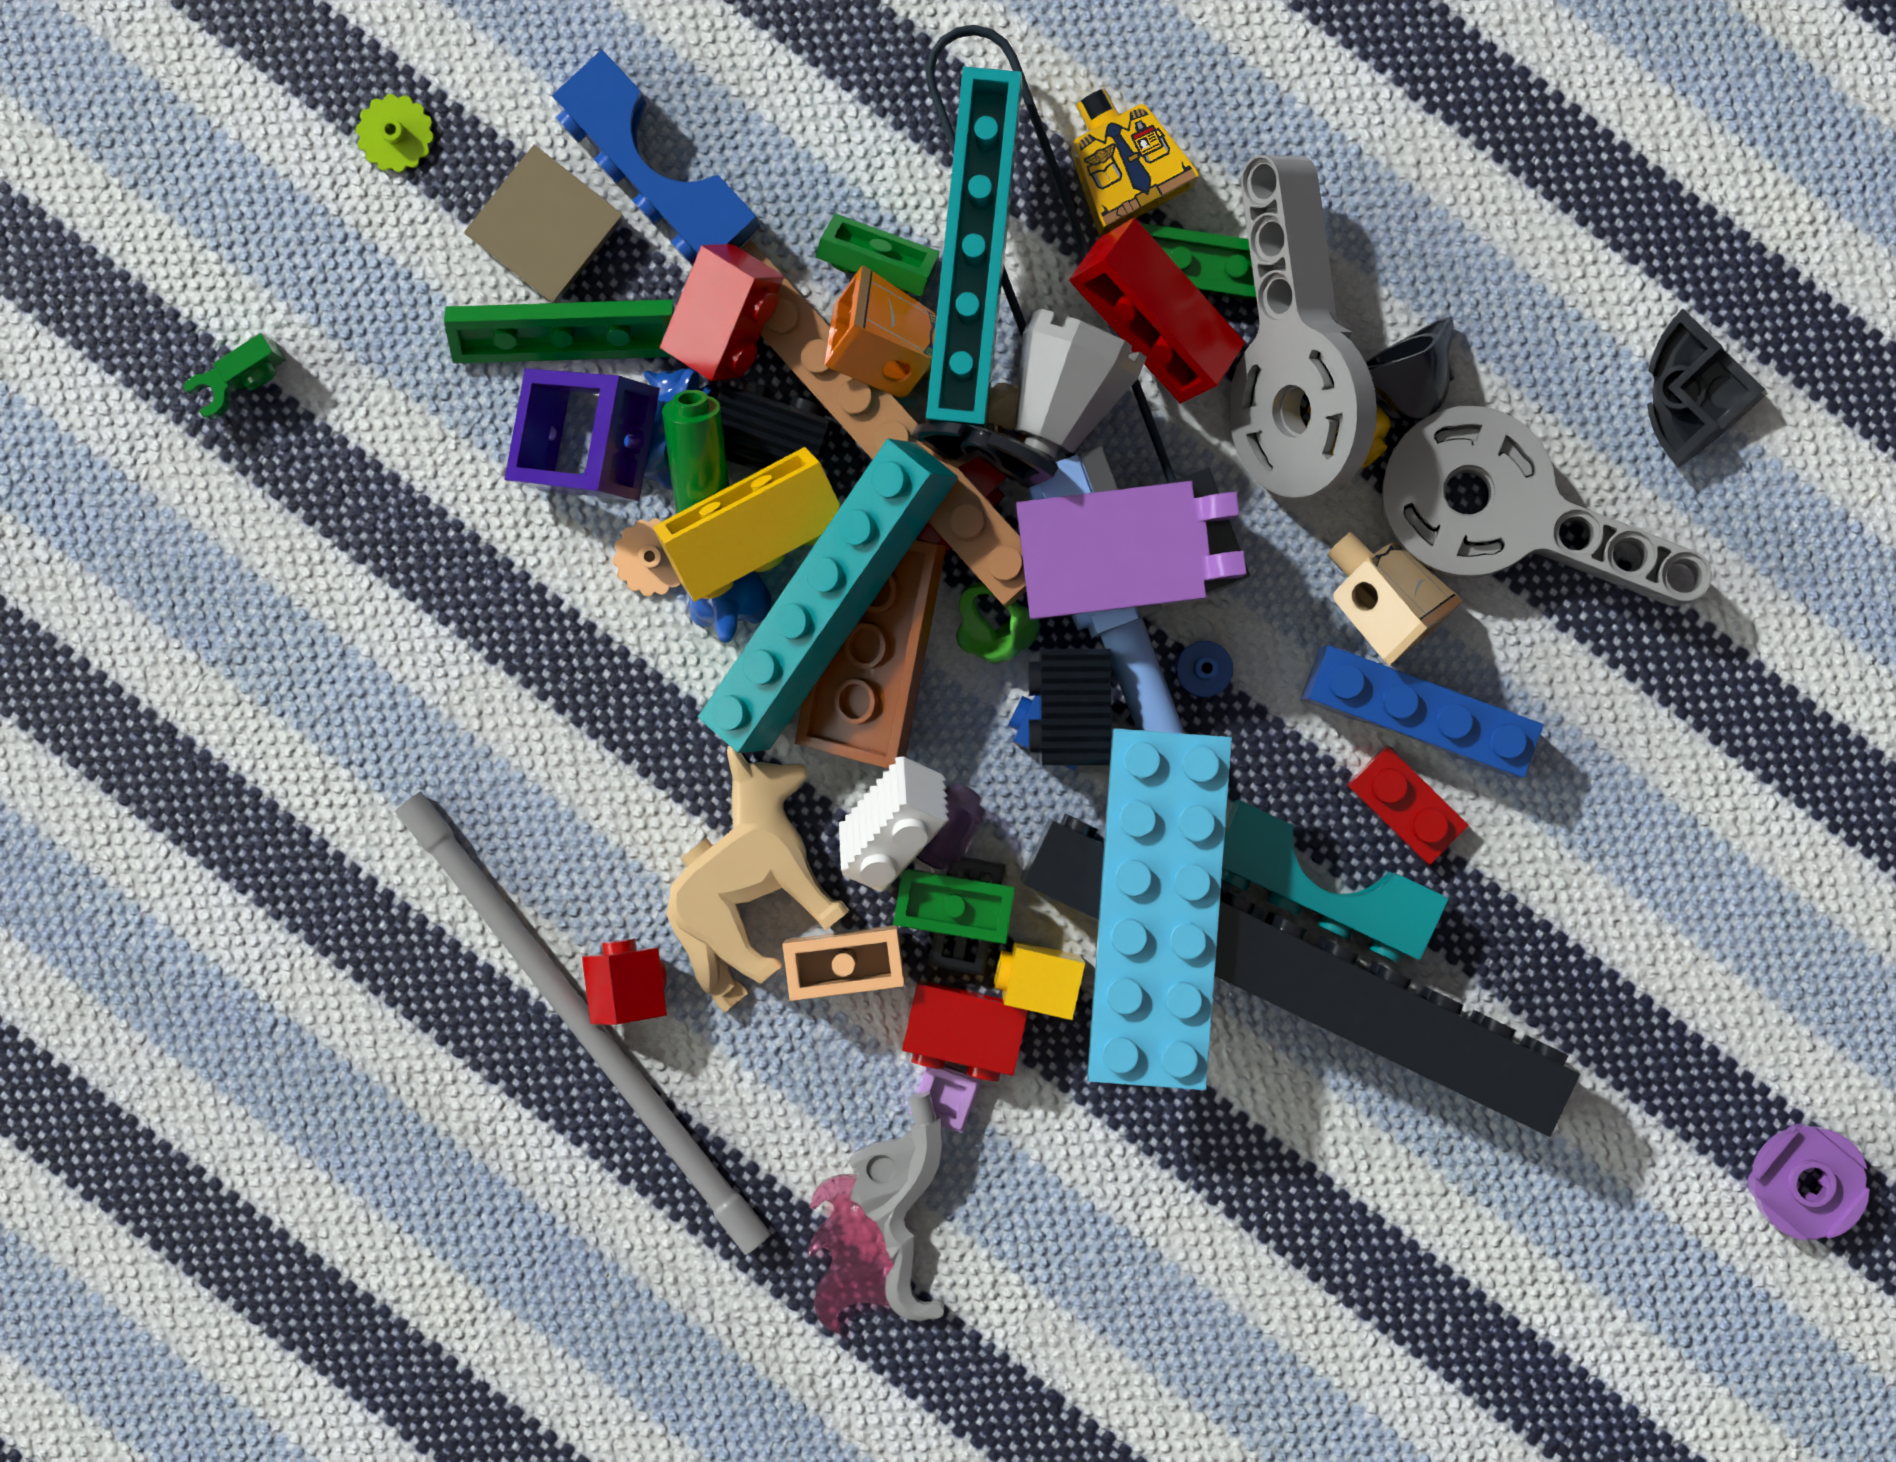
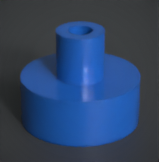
M1198 641L1188 645L1179 654L1175 664L1176 679L1182 689L1190 695L1196 697L1214 696L1222 692L1230 683L1233 675V662L1229 653L1221 645L1212 641ZM1203 664H1207L1210 668L1207 674L1201 669Z

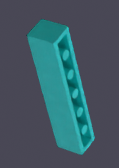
M963 66L927 401V422H952L987 428L1023 89L1022 72Z
M887 438L702 709L698 718L737 753L770 750L959 477L917 442Z

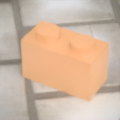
M893 925L786 939L782 944L790 1001L896 988L905 985L898 926Z

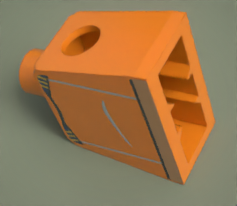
M862 265L833 305L824 365L898 398L906 397L921 377L930 382L936 315L908 294Z

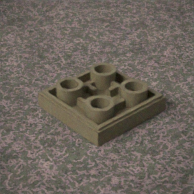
M533 144L467 227L464 234L549 302L558 303L625 217L606 200Z

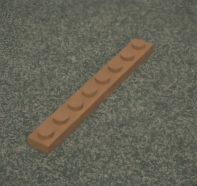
M751 239L741 248L780 273ZM784 277L777 293L779 302L776 311L765 322L760 335L872 460L887 438L917 442L959 477L928 522L1006 609L1010 607L1027 591L1020 536L958 468L910 436L918 424L890 393L860 382L824 365L830 327Z

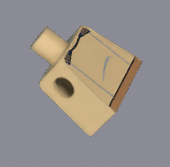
M1351 531L1327 554L1348 577L1332 594L1334 601L1389 666L1425 640L1463 602L1457 594L1430 570L1412 557L1399 543L1394 541L1373 554Z

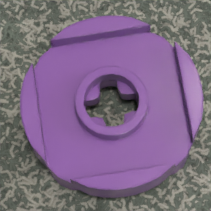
M1806 1124L1791 1125L1786 1130L1772 1136L1758 1152L1753 1163L1752 1172L1748 1177L1749 1191L1754 1196L1757 1208L1762 1216L1776 1229L1801 1240L1819 1239L1822 1237L1829 1239L1847 1232L1863 1215L1869 1201L1870 1191L1866 1187L1867 1177L1864 1170L1868 1169L1865 1159L1858 1148L1839 1133L1824 1127L1808 1126ZM1815 1168H1818L1821 1174L1818 1176L1817 1181L1822 1186L1821 1191L1817 1195L1807 1191L1801 1196L1798 1192L1800 1187L1798 1178L1803 1171L1810 1173Z

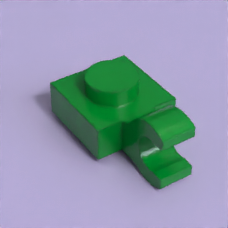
M259 333L214 362L215 368L204 374H197L189 378L183 387L186 392L192 395L200 392L203 388L210 387L214 393L213 401L199 412L202 417L208 420L215 419L227 411L230 405L231 392L235 388L241 390L246 387L247 390H253L261 387L276 376L277 371L275 367L285 362L286 358L275 341Z

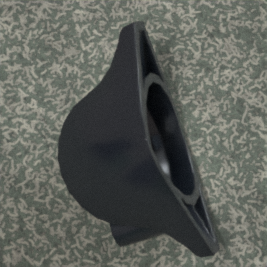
M1452 317L1436 320L1365 361L1373 380L1376 404L1386 413L1389 419L1399 421L1425 418L1434 414L1445 401L1449 384L1455 379L1449 363V347L1454 329Z

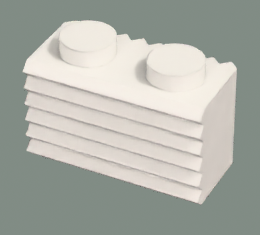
M904 756L895 758L896 764L889 765V771L883 772L882 779H876L877 786H871L870 793L864 794V800L858 801V807L851 808L852 814L845 815V821L839 822L842 875L880 892L885 891L950 820L946 816L949 811L946 808L948 802L945 798L948 795L944 792L947 788L944 785L946 781L944 776Z

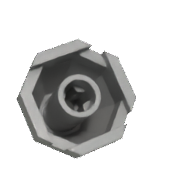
M1040 309L1032 312L1023 332L1015 431L1026 437V444L1055 460L1059 451L1070 454L1077 449L1138 379L1147 357L1140 351L1129 354L1132 345L1082 320L1067 316L1063 327L1051 324L1055 312Z

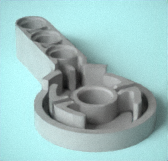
M1257 155L1252 157L1243 169L1241 190L1259 313V330L1256 338L1241 357L1234 373L1229 397L1230 428L1236 450L1243 465L1251 476L1264 488L1277 495L1292 498L1325 495L1347 484L1365 462L1376 428V394L1368 366L1359 350L1349 340L1352 331L1337 324L1338 317L1316 167L1305 156ZM1319 352L1321 353L1319 358L1323 361V363L1329 370L1333 378L1334 385L1332 384L1326 369L1324 368L1322 363L1317 359V355ZM1304 393L1307 395L1311 407V416L1307 427L1304 425L1300 415V403ZM1338 427H1339L1337 440H1336L1334 449H1333V451H1332L1334 454H1333V456H1332V455L1330 454V451H1331V449H1332V446H1333V443H1334V440H1335L1336 431H1337V429H1338Z
M1457 406L1436 412L1418 422L1402 437L1388 461L1381 493L1382 508L1387 526L1397 543L1428 570L1454 578H1480L1511 568L1526 556L1539 554L1669 606L1686 605L1701 597L1710 587L1712 581L1711 566L1700 553L1573 504L1563 498L1557 489L1553 465L1543 444L1527 426L1502 411L1482 406ZM1462 426H1478V427H1481L1480 430H1479V429H1458V430H1454V431L1444 430V431L1439 432V433L1436 435L1435 439H1434V434H1435L1437 431H1439V430H1441V429H1444V428H1456V427H1462ZM1505 437L1510 439L1522 451L1524 456L1531 461L1534 468V475L1530 477L1532 474L1530 463L1521 456L1513 445L1505 440ZM1462 473H1470L1480 477L1487 485L1489 491V500L1486 507L1480 512L1470 515L1455 511L1449 505L1445 494L1446 485L1451 478ZM1413 504L1419 516L1430 527L1436 529L1439 526L1438 531L1433 532L1419 520L1412 508L1406 509L1404 512V507ZM1574 522L1585 529L1588 541L1584 549L1571 550L1562 544L1559 538V529L1562 524ZM1466 537V541L1469 543H1485L1501 539L1504 548L1499 552L1501 549L1499 542L1481 546L1466 545L1463 539ZM1628 543L1637 548L1641 556V563L1637 571H1624L1616 565L1613 559V550L1616 544ZM1672 564L1685 565L1692 571L1694 586L1689 593L1678 592L1670 586L1667 573Z

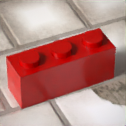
M1135 217L1098 238L1069 279V282L1117 335L1132 345L1131 350L1134 353L1140 351L1147 357L1144 363L1145 366L1180 404L1218 386L1245 344V341Z

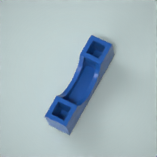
M602 49L552 95L561 110L555 117L558 123L577 143L586 137L600 152L593 159L596 164L616 185L624 178L638 193L632 200L634 205L654 226L661 220L669 226L677 235L670 243L692 267L701 245L734 244L739 248L761 228L757 216L719 175L693 182L676 181L656 173L642 160L638 150L637 133L639 122L647 103L638 87Z
M1330 645L1319 647L1300 698L1301 701L1352 720L1378 726L1450 753L1458 759L1510 778H1525L1544 726L1540 722Z

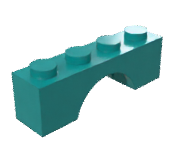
M1235 801L1225 823L1221 880L1244 891H1247L1250 882L1271 890L1267 901L1297 916L1302 906L1322 914L1318 925L1348 940L1353 930L1373 938L1374 940L1369 949L1399 964L1405 954L1418 960L1421 959L1449 898L1392 872H1387L1377 882L1357 892L1332 893L1325 891L1305 875L1296 859L1293 845L1294 825L1243 801Z

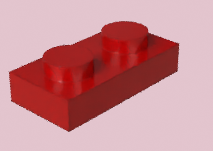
M1384 746L1346 785L1426 865H1431L1469 826L1389 746Z

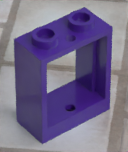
M525 368L504 480L545 491L639 502L660 388L619 375ZM570 392L599 394L584 475L555 471ZM626 435L629 439L627 446H625L624 439Z

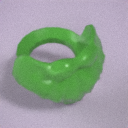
M983 582L972 584L965 589L959 600V610L964 621L956 632L958 646L965 652L974 654L992 664L1014 659L1020 651L1029 648L1038 638L1040 619L1030 620L1029 609L1015 601L1008 607L1011 620L994 631L991 625L978 613L975 606L977 595L989 594L994 596V594Z

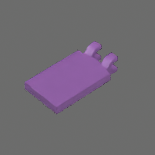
M1192 481L1016 502L1030 620L1201 600L1206 598L1204 581L1239 578L1246 575L1244 550L1210 555L1206 522L1232 520L1239 516L1237 491L1194 498Z

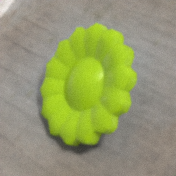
M387 94L383 100L373 99L370 103V108L361 111V122L355 128L356 133L360 136L357 146L365 152V159L369 163L377 164L378 168L382 171L393 169L397 173H402L407 167L416 168L420 163V159L429 155V145L434 141V134L430 130L433 122L429 116L425 115V108L420 103H413L412 99L407 95L397 98L394 94Z

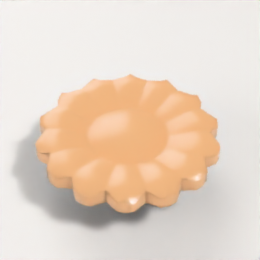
M653 518L649 522L643 519L638 520L634 527H626L622 531V539L617 540L614 545L617 553L612 561L618 567V578L622 581H627V587L631 591L640 590L645 596H651L655 592L665 595L670 587H678L681 584L653 529L654 525L662 522L657 518Z

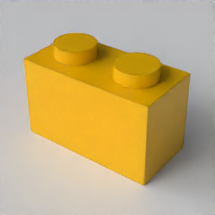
M1014 940L1012 952L1003 950L1000 952L994 978L995 988L1003 990L1002 998L1004 1005L1073 1020L1085 962L1079 954Z

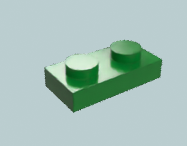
M835 213L820 238L815 258L829 262L834 268L845 273H857L860 267L864 265L903 292H910L922 297L935 270L940 251Z
M905 868L901 874L893 925L1006 944L1015 886Z

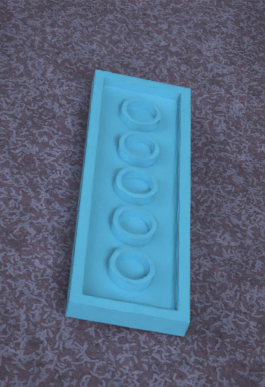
M1113 729L1087 1074L1088 1082L1206 1090L1232 737Z

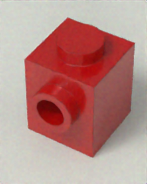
M636 938L603 942V953L582 956L590 1024L618 1025L667 1016L664 995L667 973L663 962L660 960L659 948H637Z

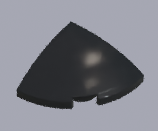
M1683 308L1672 319L1661 335L1648 372L1654 376L1653 403L1647 404L1651 425L1660 445L1678 468L1719 438L1768 394L1766 389L1724 350L1723 346Z
M927 422L915 426L910 435L956 468L979 457L1012 481L1016 480L1027 489L1053 478L1059 468L1054 460L1034 447L1008 435L975 425L952 422Z

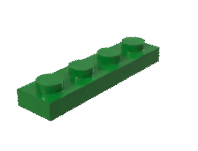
M673 299L445 307L444 326L453 364L673 357L659 348L674 313Z

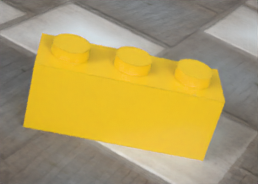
M803 447L654 525L653 529L682 586L695 602L701 598L712 599L726 593L734 585L733 581L752 571L763 572L774 568L783 561L784 554L803 544L815 545L841 506L821 463L806 447Z

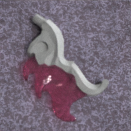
M929 1091L919 1092L908 1097L914 1123L911 1125V1130L900 1138L870 1143L858 1150L849 1158L851 1167L858 1169V1175L840 1174L831 1176L820 1183L814 1191L809 1208L816 1209L825 1200L834 1206L830 1217L813 1234L808 1249L809 1257H813L822 1247L828 1249L832 1256L829 1271L817 1287L814 1297L815 1311L821 1323L837 1334L841 1330L837 1315L843 1308L855 1303L890 1306L899 1316L909 1320L937 1319L944 1313L942 1301L923 1302L917 1299L912 1291L911 1276L914 1260L915 1230L907 1224L905 1219L906 1212L932 1183L940 1165L943 1144L941 1117H936Z

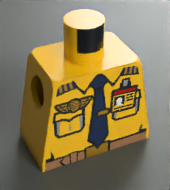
M1106 89L1095 91L1076 104V108L1089 132L1073 141L1071 154L1100 237L1132 218H1138L1195 187L1199 178L1196 168L1145 104H1139L1119 115Z

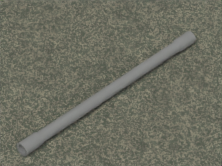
M422 791L404 802L395 810L396 815L422 848L432 854L709 1204L715 1218L744 1255L757 1248L771 1235V1232L745 1199L732 1189L603 1024H590L588 1005L455 839L452 829Z

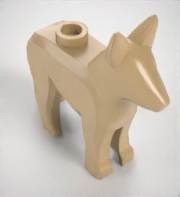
M730 746L727 748V756L733 777L731 803L733 829L714 845L705 838L680 859L687 868L670 886L666 914L674 933L690 958L698 983L704 992L711 994L723 1013L727 1012L749 993L742 983L733 979L729 972V965L760 984L783 966L777 958L765 957L751 946L737 904L750 902L783 888L825 930L850 910L843 901L833 900L822 889L807 861L803 840L784 811L785 800L795 793L806 779V767L802 764L748 763L742 753H737Z

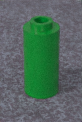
M686 390L676 394L662 409L675 514L729 487L720 403L715 398L707 396L706 393L699 390Z

